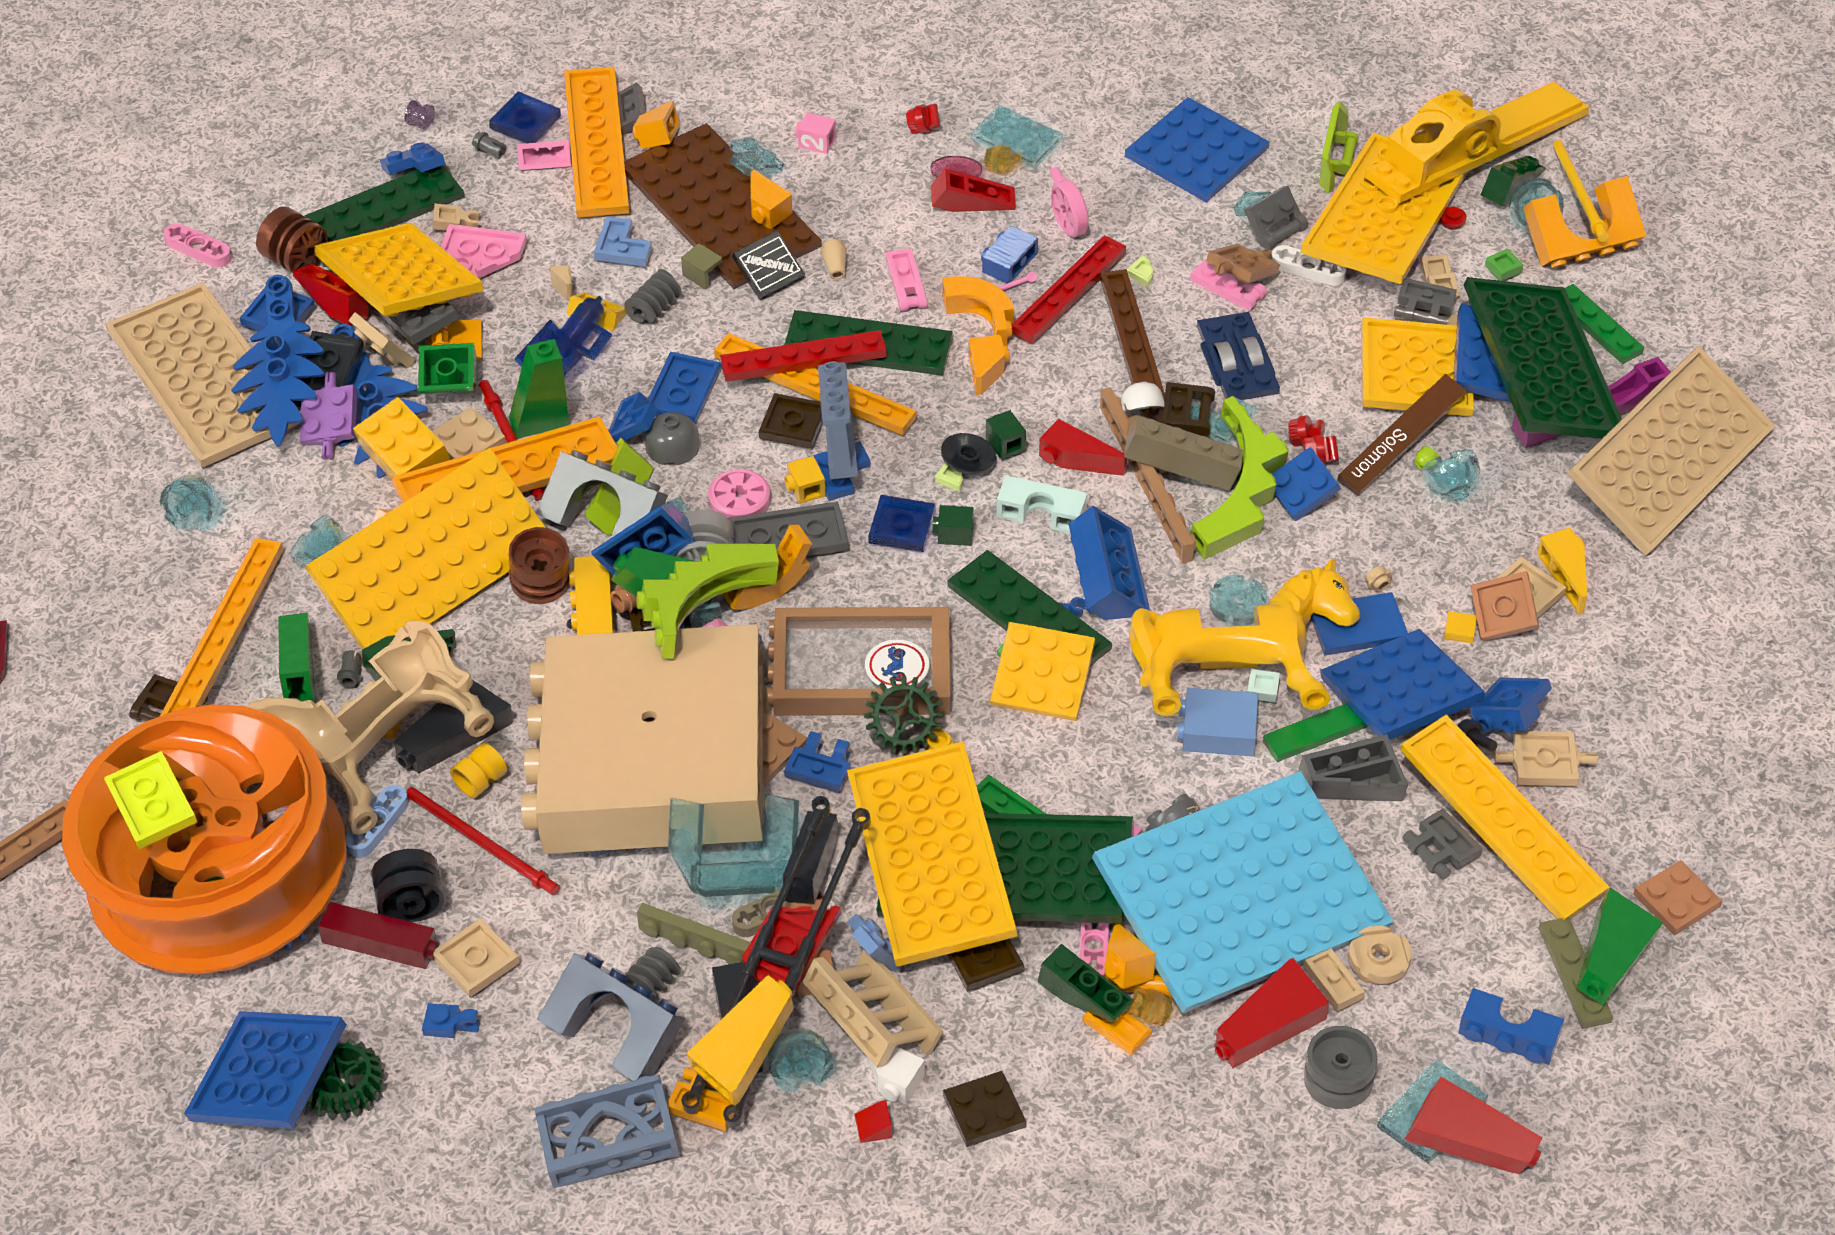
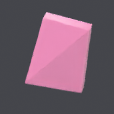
M569 140L517 144L519 170L571 166Z

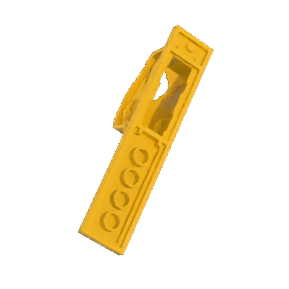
M1551 82L1491 111L1487 109L1476 111L1473 108L1471 97L1459 89H1453L1430 99L1418 110L1417 114L1388 136L1385 160L1365 168L1364 177L1400 204L1588 115L1589 106L1556 82Z

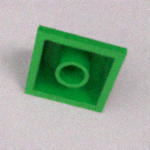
M474 343L419 346V394L475 390L478 384V359Z

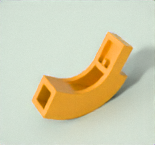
M967 276L943 277L942 297L946 314L973 313L984 317L991 324L994 336L1001 335L1003 346H1006L1008 337H1012L1011 324L1014 322V307L1007 294L996 285L979 278Z
M789 525L777 549L779 565L776 584L750 586L723 593V596L733 610L751 609L777 599L794 587L805 575L810 567L805 557L812 542L800 525Z

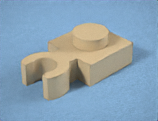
M435 203L432 229L447 231L449 224L478 227L479 211L468 210L461 212V206Z

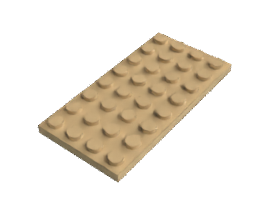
M204 282L105 323L107 332L201 468L271 438L269 428L257 432L252 430V426L263 408L244 414H239L237 411L247 397L258 387L237 394H233L231 389L257 365L238 371L234 370L233 366L251 347ZM300 423L288 424L287 430L300 425Z
M1698 346L1579 460L1567 474L1646 556L1775 425L1707 353Z

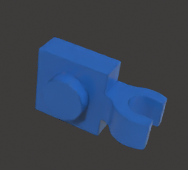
M428 1003L422 1026L423 1036L455 1038L456 1031L478 1032L480 1020L477 1019L478 1010L465 1009L460 1012L459 1005Z

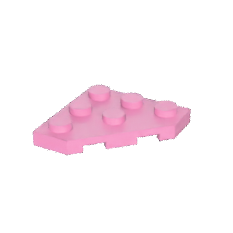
M449 224L441 247L476 277L482 278L520 260L527 239L525 233Z

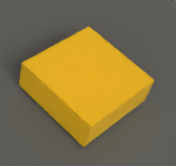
M1448 611L1444 639L1473 644L1477 620L1476 615Z

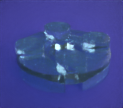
M1229 575L1219 579L1214 584V588L1210 593L1209 607L1213 615L1227 627L1250 625L1254 623V607L1267 604V592L1263 585L1253 578L1251 582L1244 580L1243 575ZM1233 598H1238V600L1245 601H1243V603H1235L1233 602Z

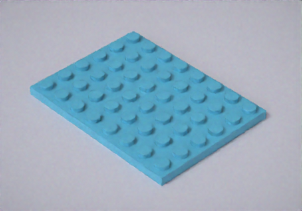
M1301 771L1095 851L1092 856L1093 861L1139 940L1150 950L1156 952L1155 967L1182 1014L1270 978L1291 958H1294L1301 965L1306 959L1330 948L1334 951L1349 945L1351 941L1364 935L1357 933L1366 927H1391L1394 922Z

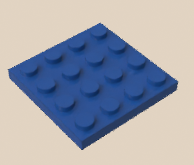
M1187 97L1125 149L1124 157L1207 203L1269 149L1270 141Z
M1461 303L1457 314L1453 380L1466 389L1467 392L1511 402L1472 306Z
M1421 629L1412 631L1405 636L1398 637L1320 670L1323 682L1347 704L1376 736L1387 734L1389 740L1437 721L1446 714L1451 715L1485 700V691Z
M239 1011L184 1113L189 1121L293 1129L347 1024L339 1016Z

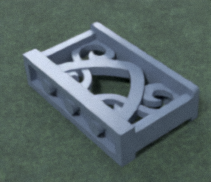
M827 362L824 365L818 366L822 423L826 427L830 480L858 476L853 415L849 404L846 363Z
M660 1075L643 1076L635 1081L620 1085L613 1084L605 1089L591 1093H580L575 1097L565 1100L550 1101L534 1109L546 1167L553 1188L575 1184L680 1155ZM654 1099L656 1105L653 1111L641 1117L647 1109V1103L642 1106H636L635 1104ZM602 1115L612 1116L628 1123L618 1133L613 1144L604 1146L598 1139L585 1136L590 1127ZM661 1115L664 1130L655 1132L649 1123ZM570 1122L566 1127L559 1126L561 1132L570 1135L569 1137L561 1138L551 1133L552 1126ZM630 1133H631V1136H632V1137H635V1138H631V1139L625 1140V1138H626ZM552 1145L566 1146L564 1157L555 1159ZM580 1145H590L595 1147V1149L585 1151L587 1147Z

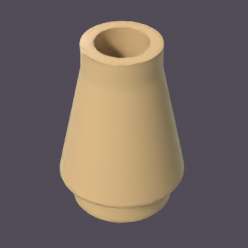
M830 239L824 242L820 252L829 271L830 278L833 280L843 279L846 276L847 248L838 239Z

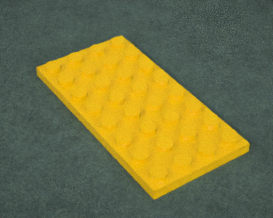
M1372 133L1301 245L1300 253L1315 259L1334 263L1338 266L1357 270L1363 274L1386 279L1389 282L1402 284L1468 171L1399 204L1364 177L1365 168L1385 160L1388 137Z
M488 448L310 562L304 568L363 650L386 636L396 635L399 628L405 626L408 621L433 623L507 574L510 568L509 545L514 537L526 529L546 527L491 448Z
M964 741L847 770L856 809L864 808L870 813L871 825L863 830L862 833L896 967L1018 937ZM859 817L860 822L866 819L865 817Z

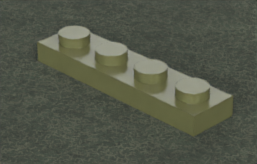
M642 903L637 911L638 927L646 935L651 937L660 936L670 940L671 943L678 947H690L697 950L703 956H714L725 960L728 964L743 962L742 956L750 944L747 940Z
M1558 918L1540 922L1538 929L1581 1028L1585 1029L1612 1023L1613 1015L1607 1002L1602 1006L1577 989L1585 952L1570 918L1566 920Z

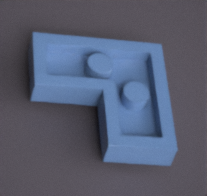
M606 216L594 250V260L646 267L652 251V241L629 238L633 228L631 219Z
M855 914L847 921L855 931L852 934L853 937L871 957L894 972L901 967H896L890 940L888 938L884 939L879 934L882 929L873 919L868 917L865 920Z

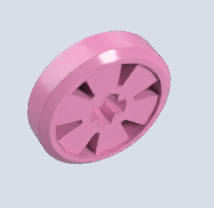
M1068 179L1054 183L1051 191V202L1058 224L1071 238L1084 235L1088 228L1089 218L1080 190Z
M736 469L724 472L717 476L709 486V506L711 510L721 513L727 518L764 513L770 505L769 484L761 475L750 470Z

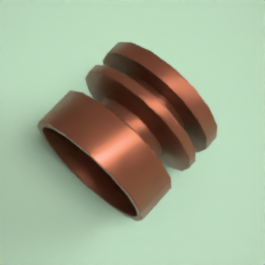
M285 206L274 209L266 216L256 236L258 252L292 274L294 270L311 264L317 266L321 260L315 256L314 246L328 242L327 232L321 225Z
M533 527L517 534L509 545L508 553L510 567L509 582L513 592L520 599L533 604H545L555 601L565 593L569 586V547L566 539L558 532L544 527Z

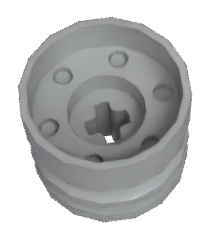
M696 510L684 514L688 518L695 541L673 556L700 561V556L705 555L706 544H733L734 527L731 521L723 514L713 510Z

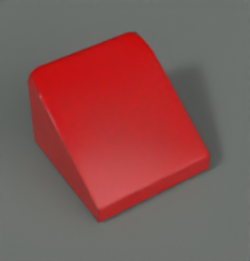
M886 1100L879 1101L854 1114L860 1143L892 1138V1125Z

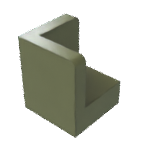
M699 243L681 257L682 275L706 290L709 287L708 273L722 262V257Z

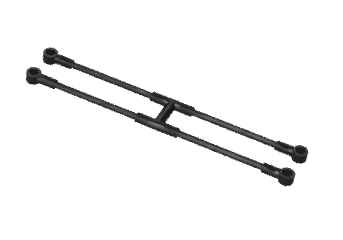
M818 796L813 799L811 804L812 814L804 830V838L766 924L762 925L742 971L743 977L726 1015L741 1001L749 980L754 977L761 959L790 968L784 983L792 992L795 990L815 943V935L852 849L857 846L863 830L871 825L868 810L859 808L852 813L853 824L845 840L846 846L810 930L807 936L803 938L796 956H792L767 948V945L774 931L773 925L812 836L816 835L822 819L827 817L831 811L830 802L826 797ZM819 805L826 806L824 809H817ZM859 817L866 818L864 821H857ZM697 1074L690 1091L686 1092L681 1099L683 1109L689 1114L699 1112L702 1107L701 1096L707 1081L699 1074ZM752 1082L736 1106L731 1104L724 1109V1120L729 1127L735 1128L742 1124L744 1119L742 1111L750 1095ZM691 1099L697 1100L696 1104L692 1106L686 1104ZM731 1113L739 1114L735 1119L728 1118Z

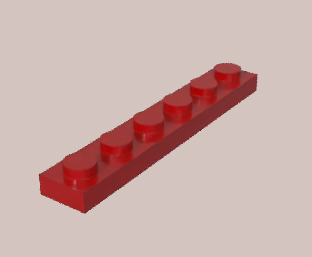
M1104 235L1011 324L1012 334L1033 344L1100 279L1101 272H1107L1126 254V245Z
M881 330L723 354L720 355V362L725 382L818 368L819 365L832 361L850 363L886 357V347Z

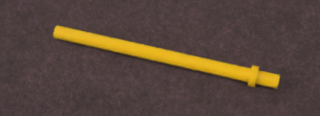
M1561 140L1554 141L1553 148L1591 223V232L1597 236L1600 242L1607 241L1609 235L1606 231L1607 225L1605 221L1600 219Z

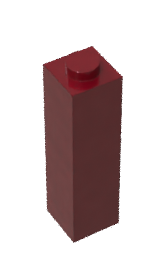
M333 902L329 903L318 926L321 941L324 944L422 969L427 968L431 959L434 960L433 954L435 949L440 946V943L436 940L435 929L432 927Z

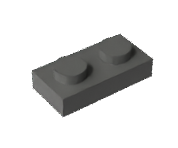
M637 82L617 93L620 125L624 134L632 131L638 117L645 113L643 88Z

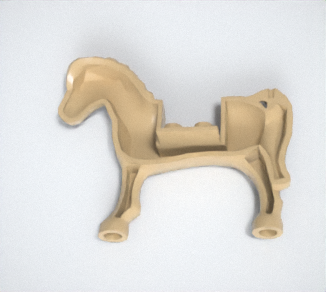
M423 621L406 622L405 626L399 628L390 645L383 648L369 660L382 677L377 681L368 683L363 693L356 699L345 702L338 714H335L323 699L315 704L311 700L300 701L297 698L268 697L260 701L250 702L247 705L249 708L274 714L297 728L314 747L323 770L338 781L348 796L350 808L347 825L351 832L356 835L365 834L370 831L378 820L376 812L370 806L374 794L370 787L363 783L358 776V763L403 718L427 703H443L451 705L462 712L465 719L464 728L471 736L479 737L486 734L494 724L493 715L481 705L476 695L469 692L473 685L471 676L454 665L443 638L431 624Z

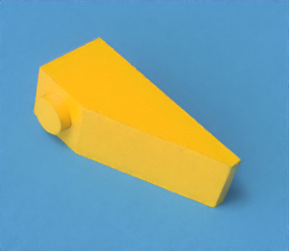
M1571 527L1541 536L1537 556L1551 576L1566 587L1565 596L1578 615L1583 614L1587 600L1585 545L1581 537H1577Z

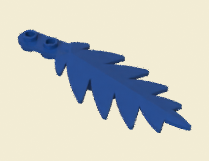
M277 274L267 280L265 287L268 326L250 338L251 342L258 343L248 350L233 368L235 371L254 365L257 366L241 378L231 391L233 394H237L258 387L247 397L237 411L239 414H244L263 408L257 416L252 430L257 432L269 428L276 447H280L285 438L288 424L303 422L300 411L292 401L317 399L316 393L306 383L297 378L324 376V372L317 365L299 355L323 354L324 349L311 338L300 334L302 332H309L311 328L305 323L295 321L292 283L286 276Z
M339 324L331 332V334L359 338L354 333L355 329L347 324ZM364 348L349 384H353L357 388L356 426L395 398L393 397L418 390L417 385L408 381L383 376L391 373L392 368L383 365H371ZM401 399L415 415L428 412L427 406ZM357 437L354 439L342 440L339 442V446L344 447L350 442L357 439ZM360 445L355 456V465H359L370 458ZM377 465V478L380 479L387 474Z

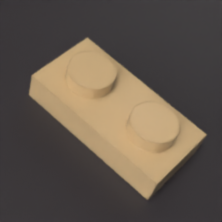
M1332 948L1304 961L1303 967L1336 1011H1340L1364 999V990Z

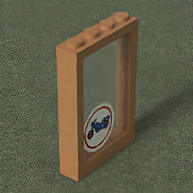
M949 607L775 608V619L769 620V637H774V642L768 643L769 659H774V664H768V682H773V687H767V703L773 705L774 716L864 715V713H873L874 709L868 708L865 705L867 701L873 703L877 701V699L871 696V692L876 691L881 695L883 693L879 687L881 682L886 685L887 689L892 687L889 680L891 677L895 678L896 685H900L902 675H906V684L908 685L912 684L913 677H918L916 685L918 688H921L924 682L929 683L925 693L928 695L931 691L936 690L937 695L931 699L932 703L936 701H942L943 703L941 707L934 708L935 712H943L944 715H950ZM900 691L890 695L883 704L895 707L901 705L907 691ZM915 694L912 705L914 712L918 715H929L926 703L920 696ZM907 701L905 708H901L902 711L899 709L897 712L891 710L889 712L895 713V715H910L908 709L910 701Z

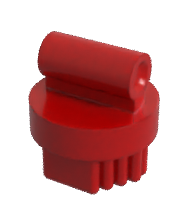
M925 104L917 105L914 109L906 112L907 125L912 134H925L931 132V129L940 127L937 104H929L928 106Z
M1309 415L1299 416L1288 423V433L1294 447L1303 446L1304 438L1321 435L1325 428L1323 420L1318 419L1315 423H1312Z
M1314 435V437L1303 439V450L1311 446L1325 466L1326 462L1339 461L1336 436L1323 438V435Z

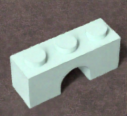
M1006 475L997 497L996 517L1024 523L1025 517L1029 512L1045 510L1051 514V529L1070 533L1068 524L1087 510V493Z

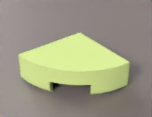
M1142 255L1127 269L1129 277L1148 287L1153 279V269L1150 260Z
M945 462L935 475V482L960 492L963 485V476L961 472L954 470Z

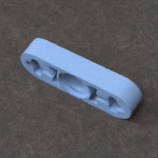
M399 785L385 787L370 805L376 812L377 817L385 819L383 824L374 826L366 835H356L351 830L346 835V845L350 855L361 858L371 854L408 807L407 793L403 787ZM365 838V844L359 843L357 846L355 845V841L361 842Z

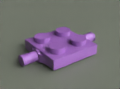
M334 372L325 373V387L314 391L317 399L301 401L303 422L300 423V443L303 446L322 445L321 458L323 460L333 459L334 444L342 440L356 438L353 428L356 426L357 388L353 384L336 387L337 374Z

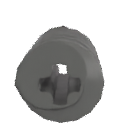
M658 269L644 285L640 286L625 301L626 313L635 322L642 323L645 321L652 323L657 316L661 315L662 310H666L669 304L673 303L675 298L681 295V287L668 271Z
M651 947L646 950L645 955L638 958L637 963L630 966L625 974L629 976L627 979L629 983L634 986L640 983L654 992L651 997L656 998L655 990L663 991L665 988L663 982L671 983L673 980L672 974L679 975L681 968L670 953L660 947ZM614 994L620 1004L629 1010L624 1000L617 994Z

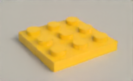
M1009 622L990 705L1077 721L1095 646V638Z

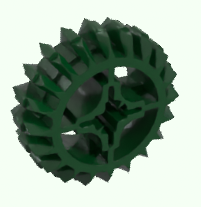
M906 675L901 676L900 685H896L894 677L889 678L892 687L888 689L881 682L879 687L883 693L879 695L876 691L871 692V696L877 699L876 703L867 701L865 704L866 707L874 709L873 713H864L865 719H873L874 723L866 725V730L875 728L877 730L871 736L872 741L877 740L881 736L884 739L879 745L881 749H884L887 743L892 744L890 753L895 754L897 746L902 747V756L907 755L908 746H912L913 752L918 753L919 749L916 744L920 742L927 749L929 744L925 738L927 736L932 740L938 738L935 733L931 732L932 728L942 730L943 727L942 724L935 722V718H944V713L935 712L934 709L941 707L943 703L942 701L934 703L931 701L937 695L936 690L931 691L927 695L925 691L929 683L924 682L921 688L916 687L918 677H913L912 684L908 685L906 684ZM900 691H907L901 705L895 707L883 704L890 695ZM915 694L920 696L926 703L929 710V718L922 717L914 712L912 705ZM907 701H910L908 706L909 714L913 718L919 719V721L911 719L909 722L907 720V723L902 725L901 730H898L900 726L899 717L889 711L897 712L899 709L902 711L901 708H905ZM879 713L886 714L895 720L896 727L893 737L883 730L879 721ZM909 725L926 727L919 736L910 740H901L904 730Z
M351 1038L346 1043L338 1041L306 1103L310 1111L315 1109L319 1117L327 1113L331 1121L336 1114H340L341 1118L345 1121L347 1113L352 1112L358 1118L359 1108L369 1111V1101L378 1102V1092H383L385 1074L382 1069L381 1059L375 1055L372 1047L366 1049L362 1041L354 1045V1041Z

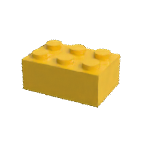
M399 397L353 428L361 448L391 480L393 476L450 460L445 445Z

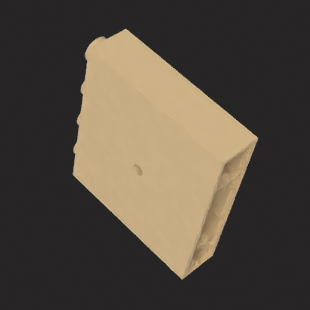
M758 624L678 629L674 659H662L660 647H655V630L546 637L545 661L531 662L532 696L542 697V704L528 705L527 708L530 741L540 740L539 748L525 749L524 753L527 785L537 784V793H523L521 799L524 830H539L543 854L763 841V660Z

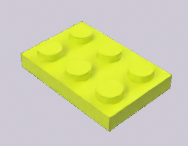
M162 751L104 777L139 849L197 823V819Z

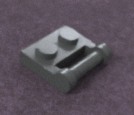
M1289 186L1279 188L1244 210L1260 246L1264 249L1272 250L1275 248L1276 243L1298 230L1301 232L1308 227V220L1301 214ZM1289 216L1291 223L1271 235L1268 233L1267 228Z

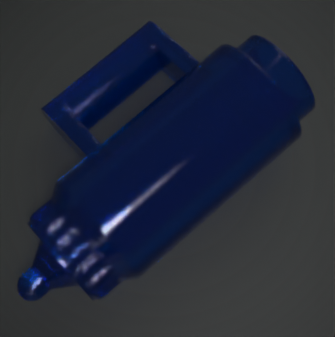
M597 296L596 299L587 297L582 303H579L553 338L556 341L562 358L569 359L578 352L594 361L612 337L609 331L598 325L601 315L604 313V307L601 305V296ZM592 331H594L599 336L588 350L582 345Z

